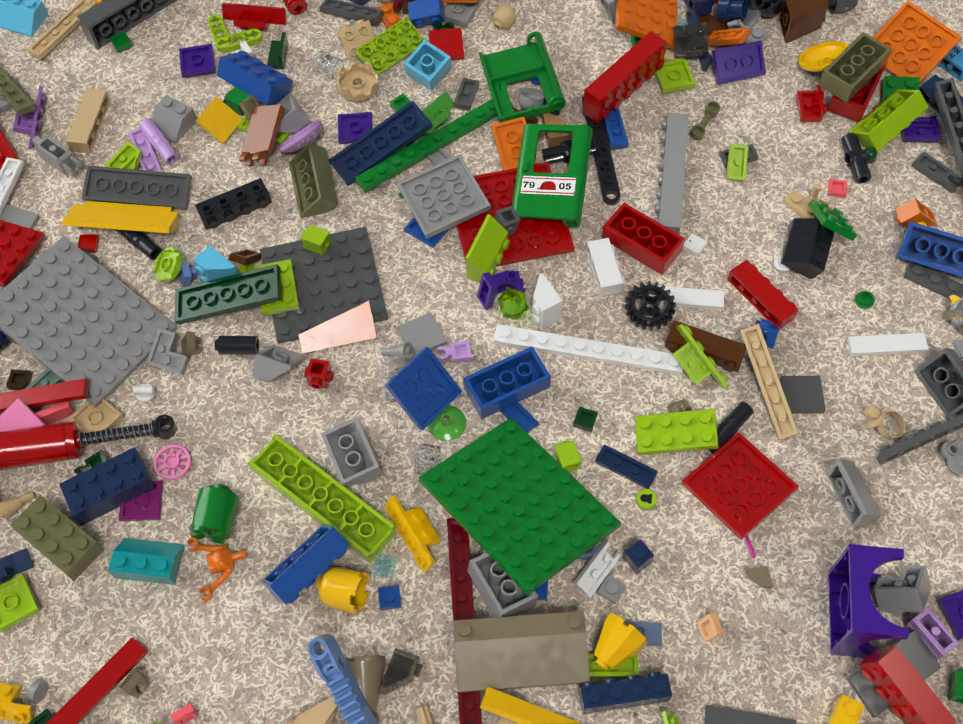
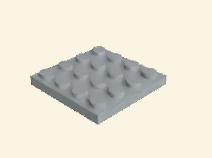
M460 154L396 183L426 239L491 210L490 203Z

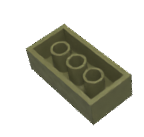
M862 32L823 70L818 85L847 103L887 63L892 49Z
M42 495L10 525L73 581L104 551L92 537Z

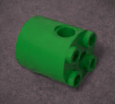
M214 484L199 489L193 521L189 527V530L192 532L191 537L196 539L211 538L214 543L224 544V540L229 539L231 536V527L235 520L240 500L239 496L223 484Z

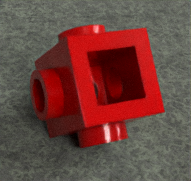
M311 358L309 365L305 369L304 377L312 388L327 389L329 382L333 381L334 371H332L329 361Z

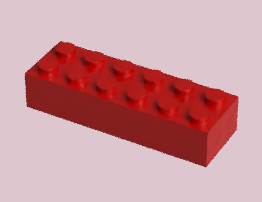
M650 31L584 89L583 114L597 123L606 119L610 112L617 109L646 80L651 79L657 70L662 69L665 63L664 56L667 41Z

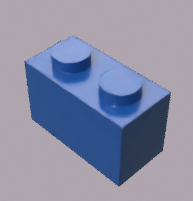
M442 0L408 2L409 20L415 27L422 28L425 25H435L445 21L444 3Z

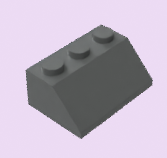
M945 348L914 372L946 417L949 418L954 414L963 412V361L955 350Z

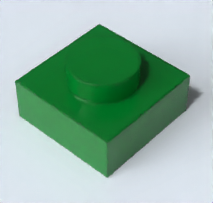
M124 31L110 37V41L117 52L132 47V43Z
M401 94L390 101V107L397 112L411 101L404 94Z

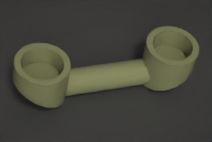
M708 102L704 111L705 116L700 124L692 127L691 136L696 139L703 138L708 122L719 113L720 105L718 102Z

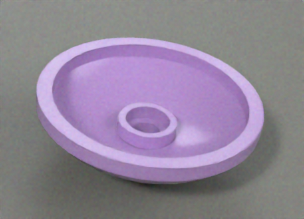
M321 119L313 121L288 138L277 148L279 152H296L303 149L309 142L314 141L322 126Z

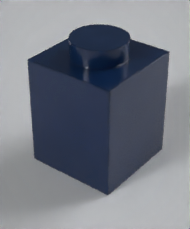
M640 539L624 552L623 559L638 574L653 563L654 554Z

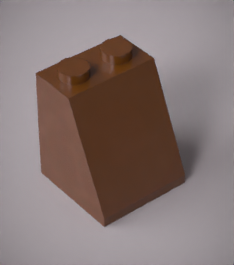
M784 0L779 21L785 43L792 42L820 29L822 23L825 22V14L829 9V0Z

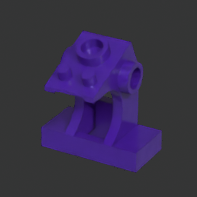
M506 270L493 276L489 272L482 274L477 298L485 310L493 307L495 296L499 293L511 295L517 304H520L521 298H524L525 288H523V279L520 278L519 271Z

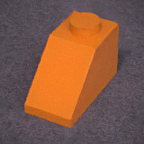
M916 198L895 208L897 212L896 219L900 225L907 227L909 221H924L928 227L937 225L933 211Z

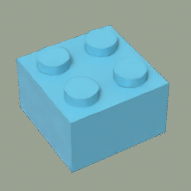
M424 39L404 62L405 73L432 91L452 68L451 57Z

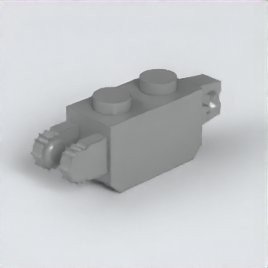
M36 136L32 139L35 150L39 153L40 157L63 174L67 173L70 176H74L76 173L72 169L74 166L78 169L83 168V164L73 156L72 152L52 137L48 136L43 140Z

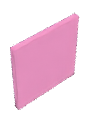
M17 398L0 415V432L46 425L20 398Z

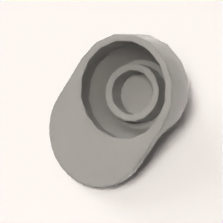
M534 88L520 89L519 104L524 110L544 105L545 96L543 91Z

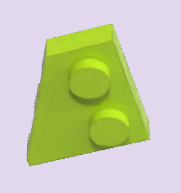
M127 141L104 166L137 170L143 153L131 142Z

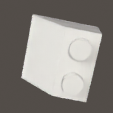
M542 273L539 275L533 295L531 318L535 325H539L541 329H544L561 320L563 301Z

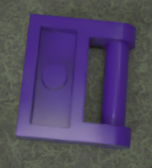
M936 116L918 117L911 122L909 127L901 131L903 142H939L940 140Z

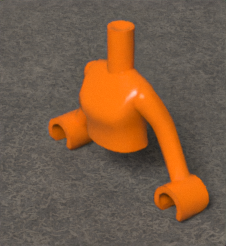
M191 537L187 540V543H196L195 546L189 548L191 552L198 550L214 552L206 555L211 574L224 572L209 587L203 586L199 589L200 593L208 591V594L201 597V599L209 601L212 598L213 591L232 574L234 562L246 558L247 553L245 549L232 553L226 545L212 546L199 544L196 538Z

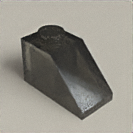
M395 648L379 688L380 693L387 695L413 683L415 677L419 678L423 665L420 664V657Z

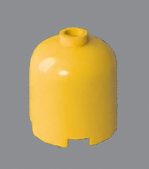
M330 568L317 581L316 588L318 589L319 599L330 608L358 615L357 610H363L369 592L365 590L366 583L370 584V576L368 573L346 568Z

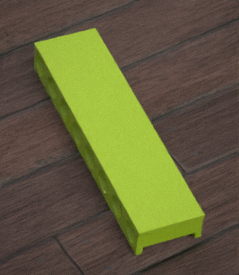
M276 434L273 435L272 441L253 461L250 460L248 462L250 470L320 525L333 526L350 545L349 547L370 564L397 533L394 524Z

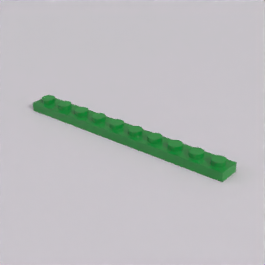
M493 98L356 176L355 182L366 193L425 159L428 155L437 152L438 149L444 148L498 116Z

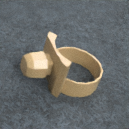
M869 405L865 408L864 413L870 419L866 429L877 427L878 432L886 439H894L904 433L905 422L900 413L891 411L890 406L878 409L873 405ZM886 413L893 415L898 422L899 431L895 437L889 435L883 426L882 418Z

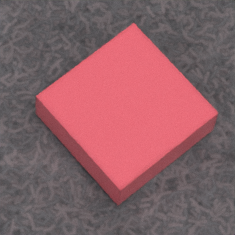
M829 178L827 196L846 198L847 181Z
M190 703L170 716L175 724H185L197 717L198 713L196 708Z

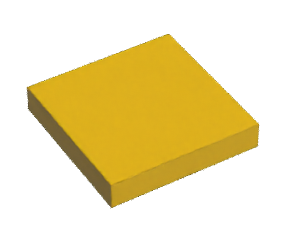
M216 96L195 122L218 142L223 144L243 118Z

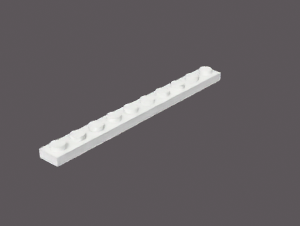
M497 324L493 340L494 344L524 349L533 346L536 351L677 375H682L683 372L682 367L673 357L672 353L499 324Z

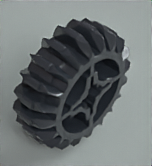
M648 281L647 286H645L641 282L640 288L635 285L634 291H629V297H626L625 300L627 303L625 304V310H628L626 316H631V323L636 321V328L641 324L643 325V331L646 329V326H649L650 331H653L654 326L659 330L661 329V324L667 326V321L672 320V315L676 311L673 309L676 307V302H673L675 297L670 295V289L664 291L665 285L658 287V282L651 285V282ZM637 299H640L642 304L639 311L635 306ZM661 301H663L665 305V311L663 314L660 312V308L658 307Z

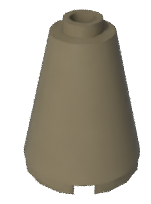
M356 656L350 659L345 657L371 711H376L386 661L385 656Z

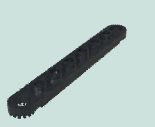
M584 114L586 125L593 130L592 138L596 147V154H593L602 199L607 205H615L620 200V190L604 119L597 123ZM612 193L616 198L609 199L607 195Z

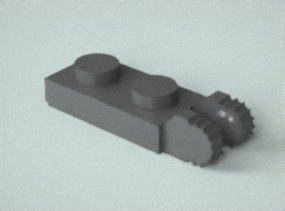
M925 152L912 164V167L939 185H942L950 193H954L957 190L956 187L963 184L962 178L955 174L953 170Z

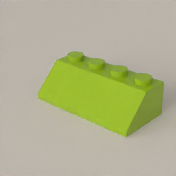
M897 89L850 129L848 133L857 135L860 144L865 148L873 147L876 151H880L890 140L895 139L899 132L909 127L913 120L922 116L923 112L929 107L920 90Z

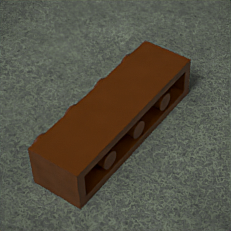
M675 320L665 344V348H668L673 353L687 343L676 328V326L683 323ZM687 325L693 333V339L702 344L705 349L703 351L707 357L710 356L717 366L723 367L729 372L739 371L746 351L745 344Z

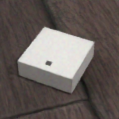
M692 233L684 243L683 250L698 257L708 242Z

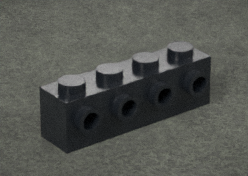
M259 178L200 202L195 207L205 229L208 230L216 228L222 223L233 221L241 215L250 214L258 208H264L272 202L262 179Z

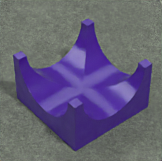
M849 544L828 571L831 655L866 658L877 648L868 641L880 639L906 640L909 638L908 628L891 623L878 612L872 602L869 585H875L878 577H881V574L873 572L885 563L902 561L904 549Z

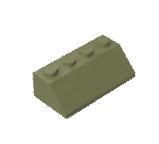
M309 142L289 162L300 218L329 213L338 204L326 148Z

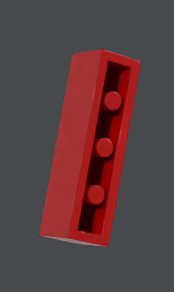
M746 259L730 270L727 280L767 320L779 326V330L795 319L798 313L796 305L790 302L781 290L772 285L770 280L763 276L754 264H751Z

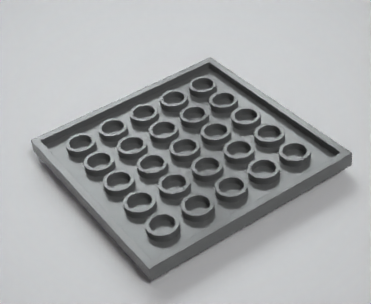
M366 227L330 234L332 242L324 255L304 249L302 240L260 249L262 264L291 259L300 309L272 314L278 344L298 340L299 334L367 301L370 303L374 323L388 320Z

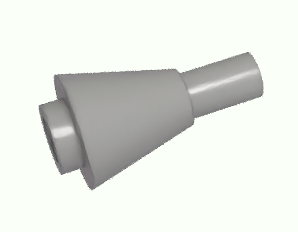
M406 342L392 348H381L380 354L410 361L415 354V350L410 342Z

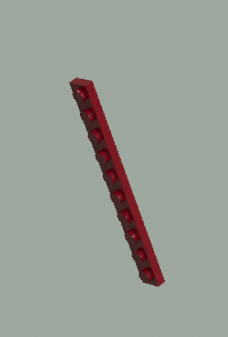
M447 518L453 621L474 619L472 579L467 572L470 561L469 535L454 518ZM480 691L458 693L460 724H482Z

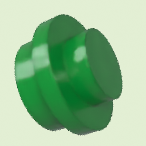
M862 291L856 295L855 302L860 308L869 309L875 302L874 295L869 291Z

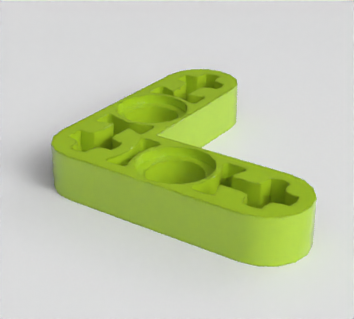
M215 14L208 18L216 49L220 53L241 49L240 43L235 42L239 39L243 40L242 42L246 41L248 46L257 45L263 40L259 29H250L228 35L220 15ZM223 32L221 36H216L217 33Z

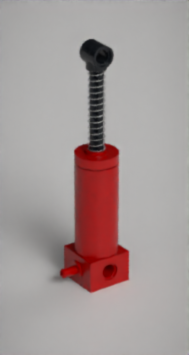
M160 415L155 420H152L150 424L148 422V424L143 423V425L137 424L136 426L132 425L129 427L121 426V428L116 427L115 429L111 428L108 430L105 428V430L100 429V431L94 430V432L89 431L87 433H81L75 421L0 432V470L80 459L82 446L88 444L95 445V443L100 444L107 441L143 438V436L148 437L149 435L154 436V438L160 437L161 439L168 440L176 434L177 429L171 416ZM164 425H170L166 430L161 429Z

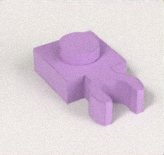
M469 340L450 343L451 348L445 346L437 348L438 353H445L444 356H439V362H446L450 358H452L453 363L472 360Z

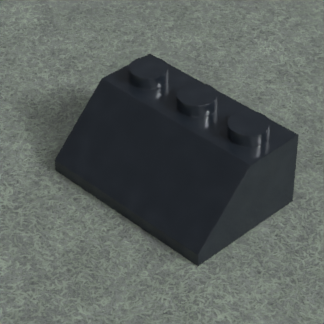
M794 218L780 263L809 279L815 278L825 270L834 231L822 226L818 219Z

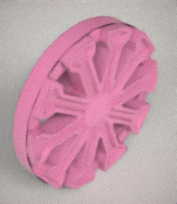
M168 445L156 454L153 466L155 472L161 478L176 480L187 474L192 460L190 453L183 446Z

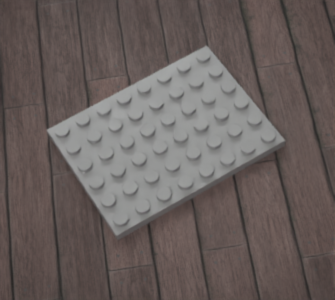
M65 236L59 239L0 291V330L63 382L87 379L89 385L86 400L95 408L148 358L158 328L171 332L177 329L175 324Z

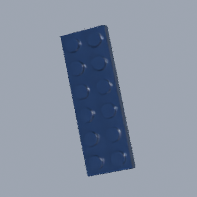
M411 101L329 159V162L346 185L349 186L355 182L356 176L386 160L433 127V125L416 103Z

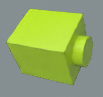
M309 225L307 230H304L301 235L304 249L320 255L325 254L332 242L329 231L313 225Z
M562 441L557 446H554V456L563 469L567 472L581 469L582 460L574 441Z

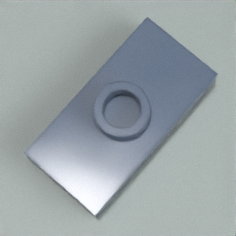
M624 621L628 625H633L646 637L648 643L645 646L662 645V623Z

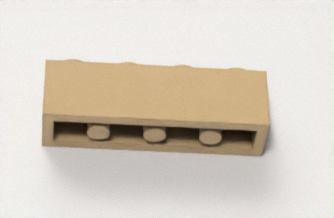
M86 89L85 94L82 96L80 107L76 111V117L71 123V130L69 135L66 136V144L71 152L91 154L110 104V98L106 90Z

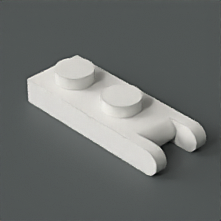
M608 540L601 544L573 582L586 597H592L622 555L619 551H616L613 555L607 551L611 544Z

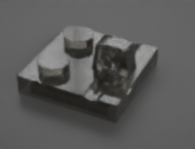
M707 22L674 26L675 58L708 55Z

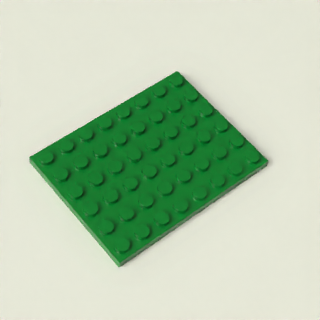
M509 418L419 476V482L527 596L617 530L621 525V522L569 472L563 469L512 418Z

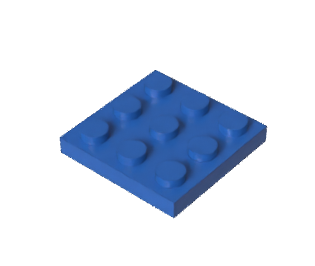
M424 347L385 384V387L419 430H424L462 393L461 389L429 347Z

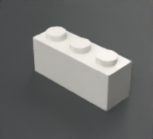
M609 238L588 241L586 252L600 297L621 293L622 287L625 285V279L623 274L620 275L619 272L620 263L618 259H615L614 245L610 244Z

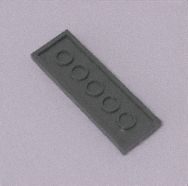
M87 166L82 200L162 206L187 210L192 176L182 173Z

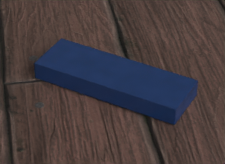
M605 444L595 460V463L646 489L650 488L658 474L657 470Z

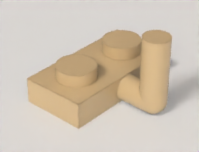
M819 183L814 184L811 195L807 198L794 189L783 199L782 203L801 218L816 219L817 217L808 204L812 199H817L821 185Z

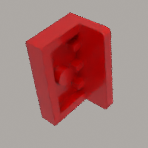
M817 84L814 91H797L796 99L800 122H821L823 115L827 112V106L823 102L824 91H821V87Z

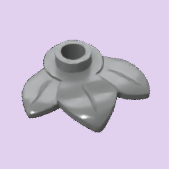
M958 439L955 442H944L940 448V455L947 460L949 469L954 474L960 476L963 471V439Z

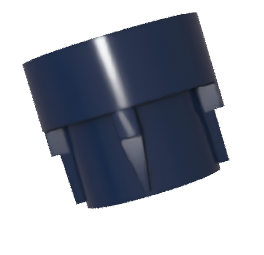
M719 0L717 6L718 21L730 22L737 19L744 21L748 13V0Z

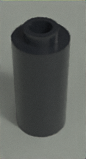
M219 336L215 340V350L220 355H256L259 352V337Z

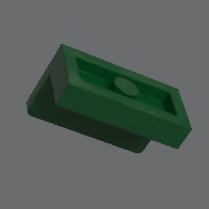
M282 32L281 41H271L267 65L272 66L274 69L284 70L289 45L286 32Z

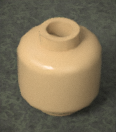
M509 5L499 6L492 15L494 27L498 30H508L516 20L515 10Z

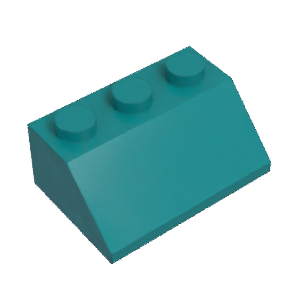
M124 538L113 550L108 571L114 578L175 585L185 545Z

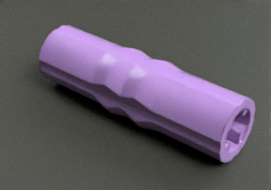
M151 118L144 119L140 123V128L154 149L160 154L167 165L176 162L179 156L170 145L168 139L165 138Z

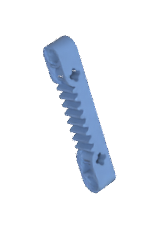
M323 634L312 639L308 644L309 656L321 679L327 682L326 687L331 689L330 695L335 697L334 704L339 705L338 712H342V720L346 721L347 724H378L334 636ZM320 643L324 645L325 651L321 649Z

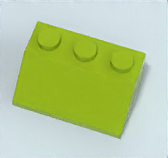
M487 214L465 257L466 277L477 282H481L482 274L489 272L491 276L495 275V268L497 264H501L503 252L510 245L508 231L491 215Z

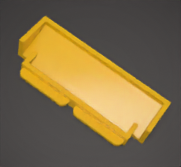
M85 201L83 205H73L63 219V225L172 233L178 230L179 212H173L172 207Z

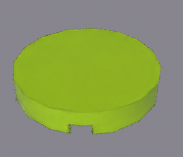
M173 247L165 248L164 250L166 251L157 256L154 264L155 278L163 283H169L174 280L182 266V254L180 250Z

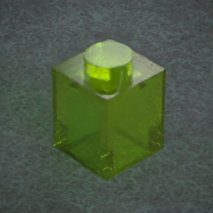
M508 288L498 298L504 317L519 320L529 309L523 291Z

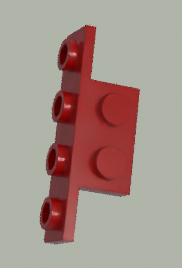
M234 3L222 4L223 19L233 20L234 26L240 29L255 28L261 31L266 29L269 24L286 25L285 8Z

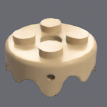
M368 61L363 65L353 62L347 69L342 66L338 69L337 89L345 99L355 102L364 101L371 98L377 92L379 87L378 74L374 72L371 63ZM358 82H359V83H362V84L359 85V86L354 85L355 83H358Z

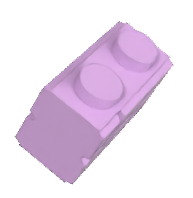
M929 608L925 609L924 612H921L906 625L909 631H917L936 660L959 644Z

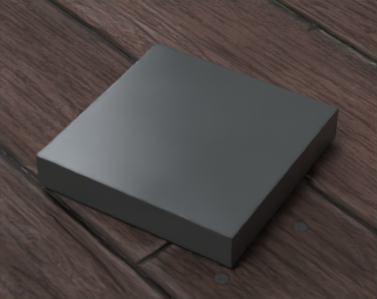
M820 375L781 376L780 382L792 414L825 413L826 409Z

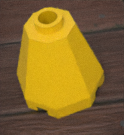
M612 612L605 619L594 652V657L597 659L595 663L604 670L607 668L615 669L643 650L648 643L646 637L633 625L624 623L625 620Z

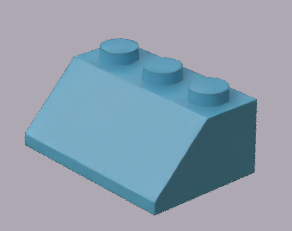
M0 0L1 29L33 37L48 16L42 1Z

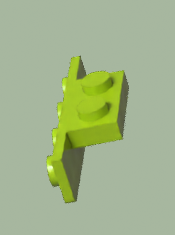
M683 324L676 326L687 343L672 353V355L694 385H697L711 374L722 389L728 388L729 386L726 383L728 379L722 372L719 373L716 370V363L710 356L707 357L703 352L705 349L702 344L693 339L691 329Z

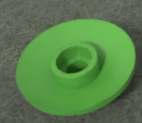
M448 405L428 425V430L438 440L451 441L461 436L464 432L466 418L460 409ZM449 418L450 421L444 422L443 419Z

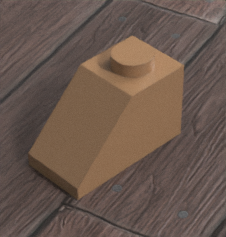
M550 113L542 114V124L567 125L565 121ZM544 132L548 148L559 146L561 142L572 139V133Z

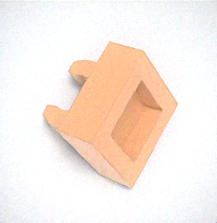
M710 613L697 621L704 642L712 641L726 631L725 628L721 627L719 621L722 619L717 617L716 613Z

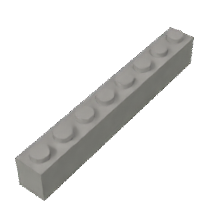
M668 112L667 119H663L662 130H665L661 138V143H664V146H661L660 157H663V160H660L659 171H662V174L658 176V185H661V189H657L656 199H660V201L656 203L655 214H658V218L655 217V221L679 234L689 114Z

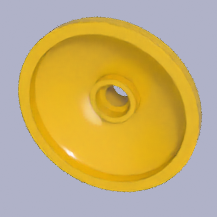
M828 41L816 44L802 52L798 59L799 66L806 71L823 72L849 45L841 41Z

